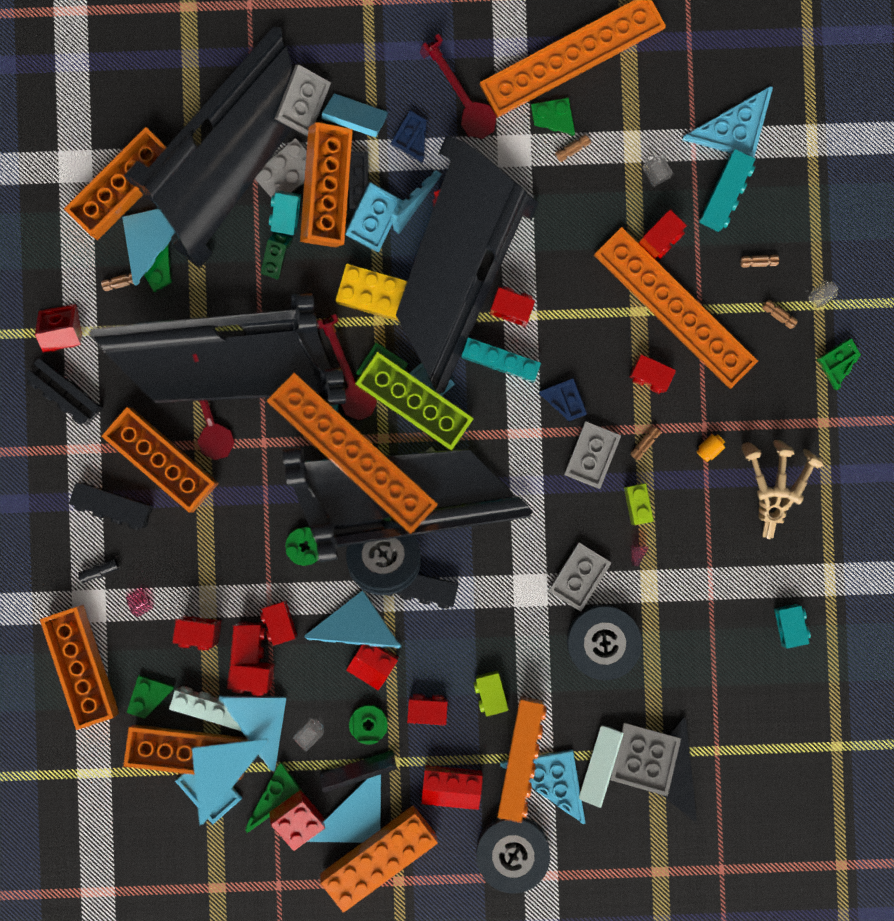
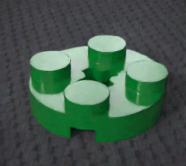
M304 527L293 531L288 536L285 545L286 554L291 561L302 566L312 565L318 561L316 541L311 529ZM307 541L310 549L303 552L300 543Z
M363 705L357 708L349 721V729L352 736L360 743L367 745L375 744L382 739L388 728L387 716L383 709L375 705ZM368 719L372 723H374V726H371V729H367V726H363V723H365Z

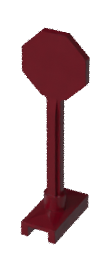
M437 34L433 42L428 45L426 43L422 45L420 54L423 58L431 56L433 61H436L465 106L461 126L467 136L484 139L494 132L497 116L490 105L471 102L442 57L443 53L439 48L443 40Z
M333 314L326 319L317 320V329L323 328L325 335L328 336L348 385V388L345 389L346 403L341 404L343 411L347 416L362 420L372 415L377 400L356 385L336 336L337 331L334 324L338 322L336 314Z
M194 354V361L198 362V356ZM200 400L199 402L207 424L197 440L201 453L213 460L228 457L235 444L232 432L218 423L215 424L208 400Z

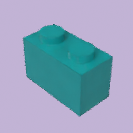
M277 191L275 195H272L271 206L274 208L273 214H270L269 226H271L272 232L289 235L297 233L301 194Z
M798 604L774 608L781 646L792 648L809 644L808 638L811 635L809 628L805 625V619H807L805 609Z

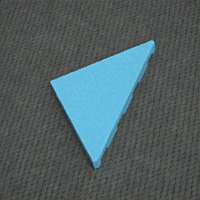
M768 87L684 135L682 140L732 153L736 149L754 158L773 87Z
M434 171L430 177L422 182L421 186L423 187L421 189L416 188L410 194V200L405 199L398 206V212H391L394 231L400 234L442 175L441 173Z
M159 209L122 217L134 285L140 283L141 277L145 272H148L156 261V257L165 249L175 233Z
M363 590L305 635V638L308 640H321L323 642L401 647Z
M219 696V700L223 702L227 711L240 726L241 731L249 741L268 738V743L258 755L264 760L269 770L275 771L286 698L283 696Z
M268 738L192 748L200 825L204 824L268 743Z
M573 750L538 755L537 759H533L536 767L534 778L529 780L532 783V788L566 813L576 818L580 823L586 824L582 800L579 799L580 788ZM508 760L501 761L500 765L507 769Z
M381 774L362 782L324 820L325 829L307 842H364L381 829Z

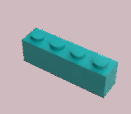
M734 149L699 219V223L718 232L723 227L727 228L731 220L728 216L731 210L735 211L739 203L737 197L739 193L742 194L747 186L745 180L747 176L750 177L756 167L753 165L755 158Z
M471 338L467 339L462 354L463 359L532 383L535 382L541 365L540 362Z

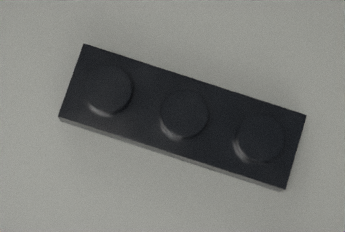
M351 151L348 210H356L368 185V153Z

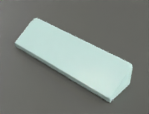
M600 727L580 792V800L601 808L624 733L612 727Z

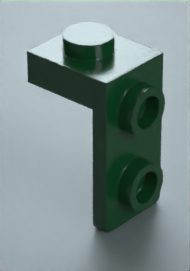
M274 232L270 236L266 246L261 274L279 279L285 252L292 243V237L278 232Z

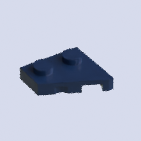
M409 111L391 141V146L423 163L426 120Z
M574 379L539 392L568 421L587 415Z

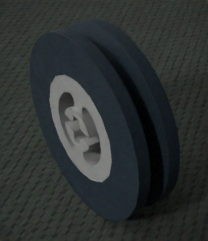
M381 521L382 525L387 529L403 527L397 522ZM415 535L348 545L346 550V560L351 578L361 589L376 595H390L404 590L414 581L421 565L420 547ZM397 556L396 561L393 563V557Z
M597 605L585 609L573 620L568 630L567 647L572 661L582 673L598 680H613L625 675L635 666L641 654L642 638L638 626L627 613L614 606ZM603 629L611 630L615 633V637H610L609 634L604 633L605 639L609 641L605 644L606 650L609 652L614 645H617L615 650L607 655H599L593 651V648L597 647L600 651L604 652V647L600 644V642H603L601 633L592 640L593 635Z
M522 817L521 823L502 818L493 820L484 828L478 839L477 864L479 871L488 884L505 893H522L534 888L545 877L550 864L549 844L543 830L534 821ZM510 842H517L519 844H522L525 847L527 854L522 855L520 846H518L516 849V843ZM515 850H516V854H517V855H514V854H513L512 857L510 858V853H514ZM500 853L505 854L506 862H508L510 859V865L505 864L501 860L499 856Z

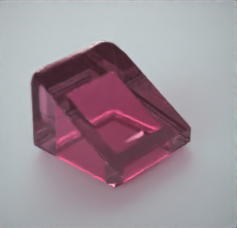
M649 546L631 547L632 565L639 566Z
M143 588L125 597L131 613L136 617H140L153 609V605Z

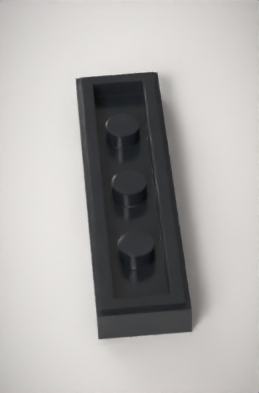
M393 750L320 773L323 792L325 793L398 769Z

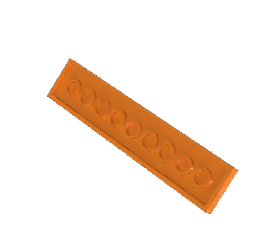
M633 0L481 81L480 86L497 118L662 31L666 25L652 0Z
M622 227L594 254L729 389L758 362Z
M295 373L267 400L276 411L410 534L438 505Z

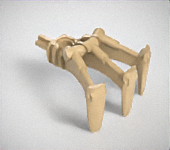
M781 440L773 441L779 455V466L775 487L772 489L767 487L764 475L761 474L757 461L761 451L749 442L742 445L745 458L748 461H752L760 489L757 491L760 505L758 517L760 520L765 521L762 537L767 539L774 537L776 523H784V518L787 514L786 510H789L793 502L799 505L803 501L804 496L801 494L807 485L806 481L813 468L823 467L822 459L818 458L808 449H803L807 463L791 489L785 488L787 476L785 474L787 457H791L794 454V450ZM777 507L775 512L769 513L771 508Z

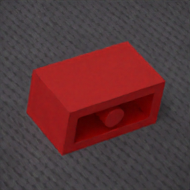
M641 354L638 356L629 377L633 379V383L643 386V384L648 385L651 391L660 394L668 390L676 370Z
M286 600L262 608L260 613L263 624L266 623L268 631H266L268 641H272L273 646L298 637Z
M413 694V697L409 696L407 723L446 725L448 699H444L442 695H432V698L425 697L424 694Z

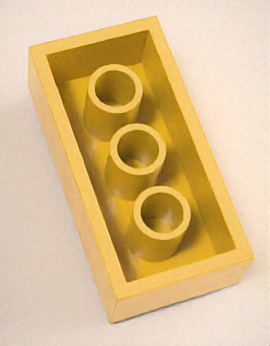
M346 264L336 302L339 305L398 321L396 312L408 281Z

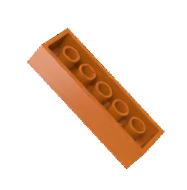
M319 122L308 127L300 242L330 247L344 245L352 129Z
M145 127L64 210L91 237L98 240L143 196L138 187L133 186L127 181L124 174L136 161L143 163L149 168L167 147Z
M126 407L102 435L107 442L189 513L194 512L219 484L133 408Z
M84 605L40 619L76 730L117 716L119 711Z
M520 696L498 818L521 823L522 817L526 818L528 802H526V797L530 798L532 783L529 780L534 778L536 767L533 759H537L539 753V744L536 743L537 739H541L543 725H540L541 719L545 720L547 710L543 700Z
M132 725L128 730L123 767L195 775L193 747L248 741V739L238 736Z
M413 805L321 872L320 884L344 913L438 844L436 833Z

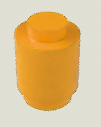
M711 434L698 446L699 449L696 452L704 461L708 462L725 449L723 445L725 441L718 434L716 436Z

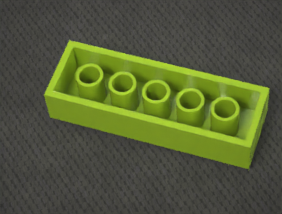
M378 352L356 382L357 386L451 451L473 420L471 416Z

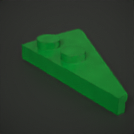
M282 762L279 763L246 826L245 831L247 833L268 819L270 811L298 791H302Z

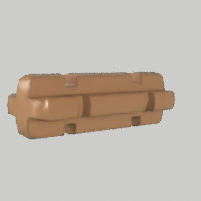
M584 134L579 137L578 141L576 139L565 146L564 150L560 149L557 151L555 156L558 161L563 162L567 159V156L571 157L582 150L583 146L587 147L590 145L591 141Z
M768 255L752 256L751 258L750 256H743L740 264L741 267H749L750 265L751 267L777 266L779 264L778 255H770L769 257Z
M129 273L128 276L125 274L111 278V280H103L101 282L103 290L109 291L113 288L117 289L128 286L130 283L134 284L132 273Z
M768 300L762 307L763 310L767 313L770 312V315L781 323H786L785 325L790 329L796 326L797 319L793 316L790 317V314L779 306H774L775 303Z
M652 427L648 432L649 434H646L637 445V449L635 448L631 452V456L634 459L639 460L643 456L642 453H645L653 444L654 439L658 438L661 434L658 428Z

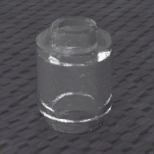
M824 281L811 291L808 299L814 307H823L838 296V287L832 281Z

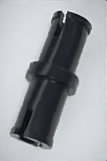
M114 558L100 565L98 563L94 564V567L78 572V577L81 583L84 584L95 578L101 579L105 574L119 570V565Z

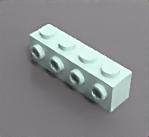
M186 686L179 687L174 691L170 710L241 731L240 726L234 721L219 698L212 697L211 694L206 692H195L192 688Z

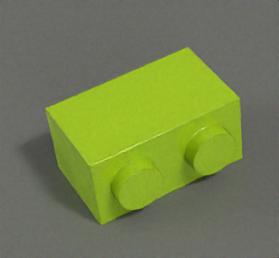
M646 483L624 487L631 525L654 522Z
M498 670L476 676V682H473L476 694L480 693L482 699L478 701L481 712L485 711L487 717L509 711Z

